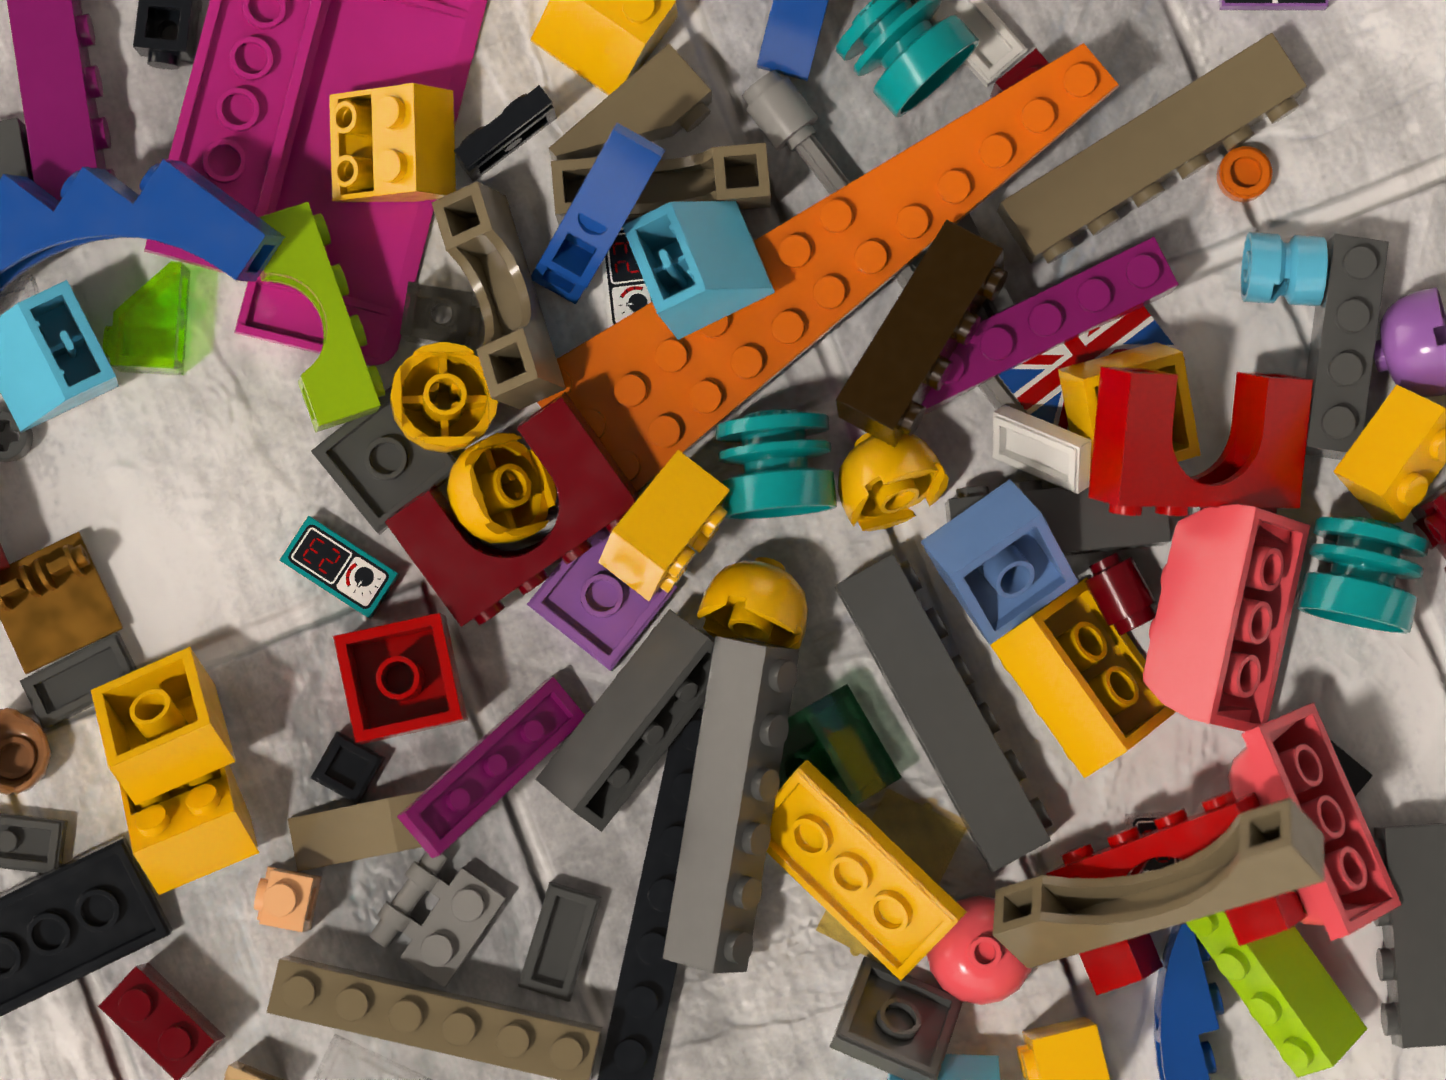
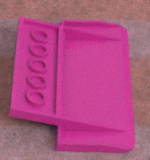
M210 0L168 160L185 162L257 217L305 202H309L313 215L321 213L331 238V244L324 246L331 266L340 264L348 284L349 295L342 297L349 317L358 315L366 335L367 345L360 347L366 365L377 366L384 364L395 355L400 344L434 211L431 202L436 201V199L418 202L332 201L329 95L409 83L453 90L455 129L487 0ZM147 239L144 252L225 273L206 260L181 248L155 240ZM260 276L256 282L247 281L234 333L317 354L321 353L323 346L322 322L314 305L306 296L284 284L262 282Z

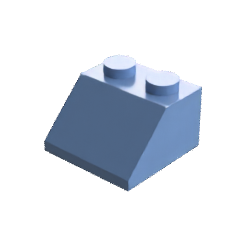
M1010 479L921 541L938 573L989 644L995 642L1078 583L1042 513Z

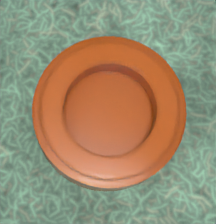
M1250 146L1237 147L1228 152L1217 169L1219 188L1228 198L1238 202H1249L1257 199L1265 192L1272 180V166L1268 157L1262 151Z

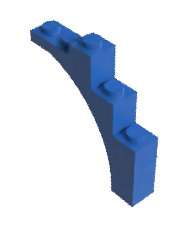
M162 159L161 163L153 165L141 180L140 190L142 192L140 195L105 169L85 166L80 171L74 172L65 181L60 191L61 201L57 200L26 176L3 174L0 178V293L25 271L49 257L80 245L116 238H143L175 246L206 260L236 281L256 282L285 237L182 161Z

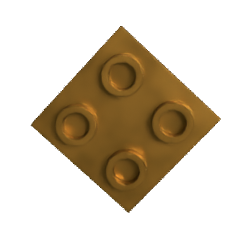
M80 532L9 564L11 568L0 572V620L25 674L31 673L124 629Z

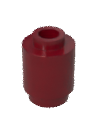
M1116 552L1089 566L1093 576L1084 582L1107 625H1114L1119 636L1155 618L1156 612L1152 604L1156 600L1132 556L1122 561L1119 553Z

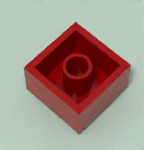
M435 613L333 636L355 743L366 744L468 721L445 615Z

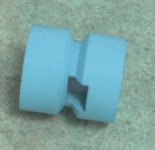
M1249 232L1244 243L1241 265V296L1243 302L1273 304L1279 296H1284L1289 305L1320 306L1324 297L1328 267V248L1325 237L1294 235L1288 243H1285L1279 234Z

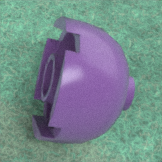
M1437 287L1416 291L1401 297L1387 308L1380 321L1381 339L1376 340L1374 360L1378 373L1389 370L1395 384L1422 397L1446 395V314Z

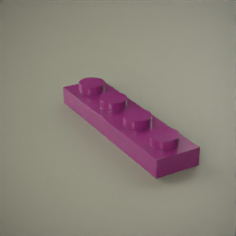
M554 677L545 680L405 808L397 818L432 859L440 856L574 731L585 714Z

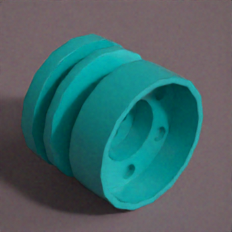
M872 0L855 17L852 26L836 45V52L844 61L851 60L864 51L853 69L858 76H864L881 65L883 66L885 71L875 84L873 93L896 118L911 111L938 89L969 58L979 44L980 40L957 15H951L935 25L929 22L939 8L941 0Z
M796 409L766 410L744 415V417L720 423L715 427L716 439L718 441L741 443L742 445L722 450L718 453L719 462L730 465H743L744 474L721 482L730 489L723 502V508L728 511L725 518L743 520L788 517L823 512L837 507L834 472L821 468H809L808 459L816 458L832 451L831 442L806 440V436L820 434L830 429L828 415L823 413H805Z
M1349 516L1347 518H1317L1313 532L1320 537L1336 542V545L1312 544L1310 545L1309 554L1320 561L1331 564L1330 573L1310 572L1304 574L1297 609L1319 618L1356 627L1391 633H1410L1418 598L1408 591L1395 587L1396 578L1417 579L1423 577L1424 568L1401 559V556L1425 557L1428 554L1430 542L1425 538L1405 532L1397 525L1380 520Z

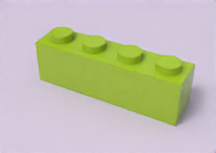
M1225 911L1186 922L1187 926L1195 933L1215 961L1219 971L1230 982L1247 1006L1252 1017L1260 1024L1279 1051L1284 1062L1289 1065L1297 1078L1334 1067L1368 1029L1295 926L1289 930L1239 946Z

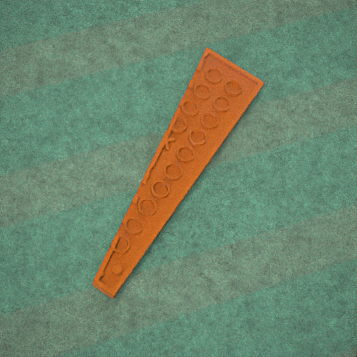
M1084 43L754 240L775 293L679 340L659 317L653 302L557 358L566 389L537 403L542 408L566 392L637 492L641 491L654 480L677 450L683 454L686 453L718 424L724 421L930 247L946 220L957 224L1115 91L1119 84Z

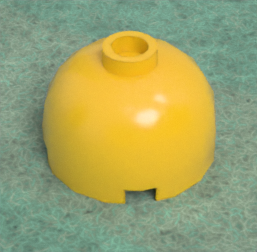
M450 342L423 345L414 351L413 355L407 358L394 374L390 395L394 420L406 438L424 450L440 453L463 450L483 437L495 419L498 401L491 399L479 357L474 355L475 352L465 345Z
M496 433L468 447L460 454L452 466L448 478V502L456 521L470 535L489 543L517 542L544 529L549 520L545 521L548 509L555 506L557 492L552 477L533 450H528L524 444L517 441L522 437L514 433Z
M866 433L856 440L855 447L848 453L839 468L838 494L842 507L853 526L858 522L863 531L869 532L887 529L915 517L914 512L908 508L920 503L923 499H926L930 507L947 489L949 477L938 457L924 440L914 434L909 436L904 433L894 448Z
M758 557L754 561L745 560L725 566L709 583L702 597L697 618L698 620L702 617L706 618L703 629L714 638L715 636L751 639L799 649L806 631L808 607L805 591L795 578L785 571L784 565L771 558Z

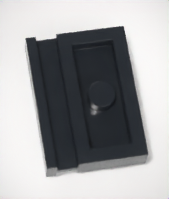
M540 85L528 94H523L512 101L503 110L501 115L486 126L473 131L454 150L460 166L473 182L557 119L554 106L552 105L553 102Z

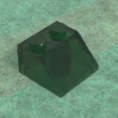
M848 684L788 718L789 731L784 742L779 772V789L806 760L813 764L855 806L902 778Z

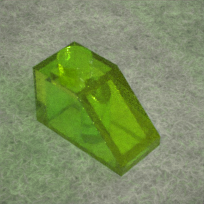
M170 261L113 312L112 326L107 325L104 329L103 352L106 358H110V365L119 372L184 375L191 270L182 262Z

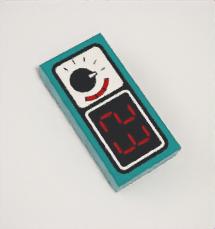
M309 515L279 560L369 619L373 617L400 575Z

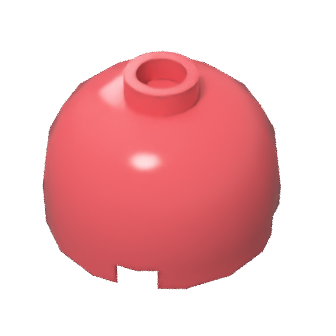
M978 895L960 899L957 903L967 913L927 953L930 971L941 988L960 1001L978 1005L1003 1001L1021 988L1031 973L1032 968L1027 969L993 936L995 898Z

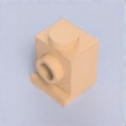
M268 866L266 877L261 878L258 883L254 901V910L258 911L257 920H260L259 924L298 932L311 930L322 876Z

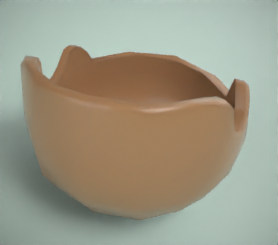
M4 708L0 709V793L5 795L19 794L30 790L46 775L52 753L47 735L36 721L16 709Z

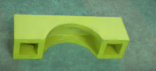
M305 202L259 217L285 237L260 274L261 281L284 284L301 292L314 305L322 322L323 346L317 360L301 374L298 380V385L315 433L376 413L381 406L378 398L385 396V389L377 367L375 365L367 367L360 347L367 345L366 335L358 315L350 317L348 315L342 297L349 295V288L340 264L331 266L324 246L331 244V238L323 215L321 213L313 215L309 202Z

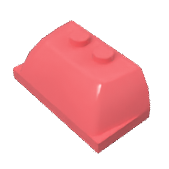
M1240 504L1204 508L1177 522L1168 561L1161 574L1162 589L1156 616L1152 620L1149 629L1150 644L1143 671V682L1162 704L1191 720L1244 732L1268 722L1310 525L1257 507Z
M1314 702L1241 733L1247 746L1233 759L1228 774L1229 789L1233 790L1236 799L1255 792L1260 806L1263 807L1291 798L1324 834L1325 881L1296 890L1307 915L1300 922L1305 925L1325 926L1330 940L1333 941L1352 934L1401 906L1400 899Z

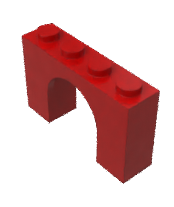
M1101 367L1088 498L1109 503L1110 513L1130 516L1142 515L1143 506L1155 507V513L1169 516H1187L1188 507H1200V510L1209 507L1234 504L1257 507L1277 514L1278 508L1300 509L1313 379L1282 373L1237 372L1232 424L1227 444L1220 457L1212 466L1198 475L1189 477L1182 470L1176 459L1172 442L1178 375L1148 368Z
M1233 790L1201 802L1205 811L1188 817L1185 808L1153 820L1157 829L1144 834H1140L1138 827L1133 826L1107 837L1109 847L1094 852L1091 843L1069 850L1060 855L1064 864L1046 873V875L1064 878L1099 879L1142 873L1152 858L1173 857L1185 860L1214 843L1230 828L1240 813L1260 808L1261 806L1255 792L1236 799ZM1296 890L1225 910L1239 946L1289 930L1307 917ZM1150 933L1079 954L1096 996L1141 981L1163 967Z

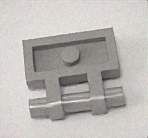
M426 852L419 863L414 861L405 873L408 880L393 902H385L377 914L381 919L369 936L385 948L389 946L398 931L411 938V942L400 958L445 988L507 897L464 867L459 870L449 884L437 876L448 860V857L442 853L440 856L432 859ZM427 890L438 897L439 901L424 923L421 924L411 917L410 914Z

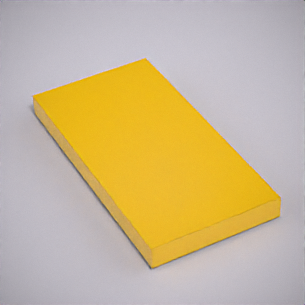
M808 760L801 764L778 790L775 796L770 827L771 841L766 852L901 981L967 912Z

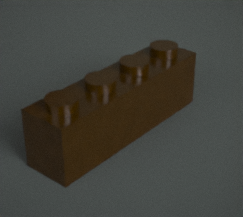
M949 220L945 221L837 396L836 405L839 418L894 448L904 433L911 436L916 431L926 410V407L921 404L931 388L937 391L941 389L952 370L953 361L949 360L951 354L959 343L966 346L970 342L981 320V317L976 314L986 298L994 301L1005 284L1008 272L1004 270L1003 248Z

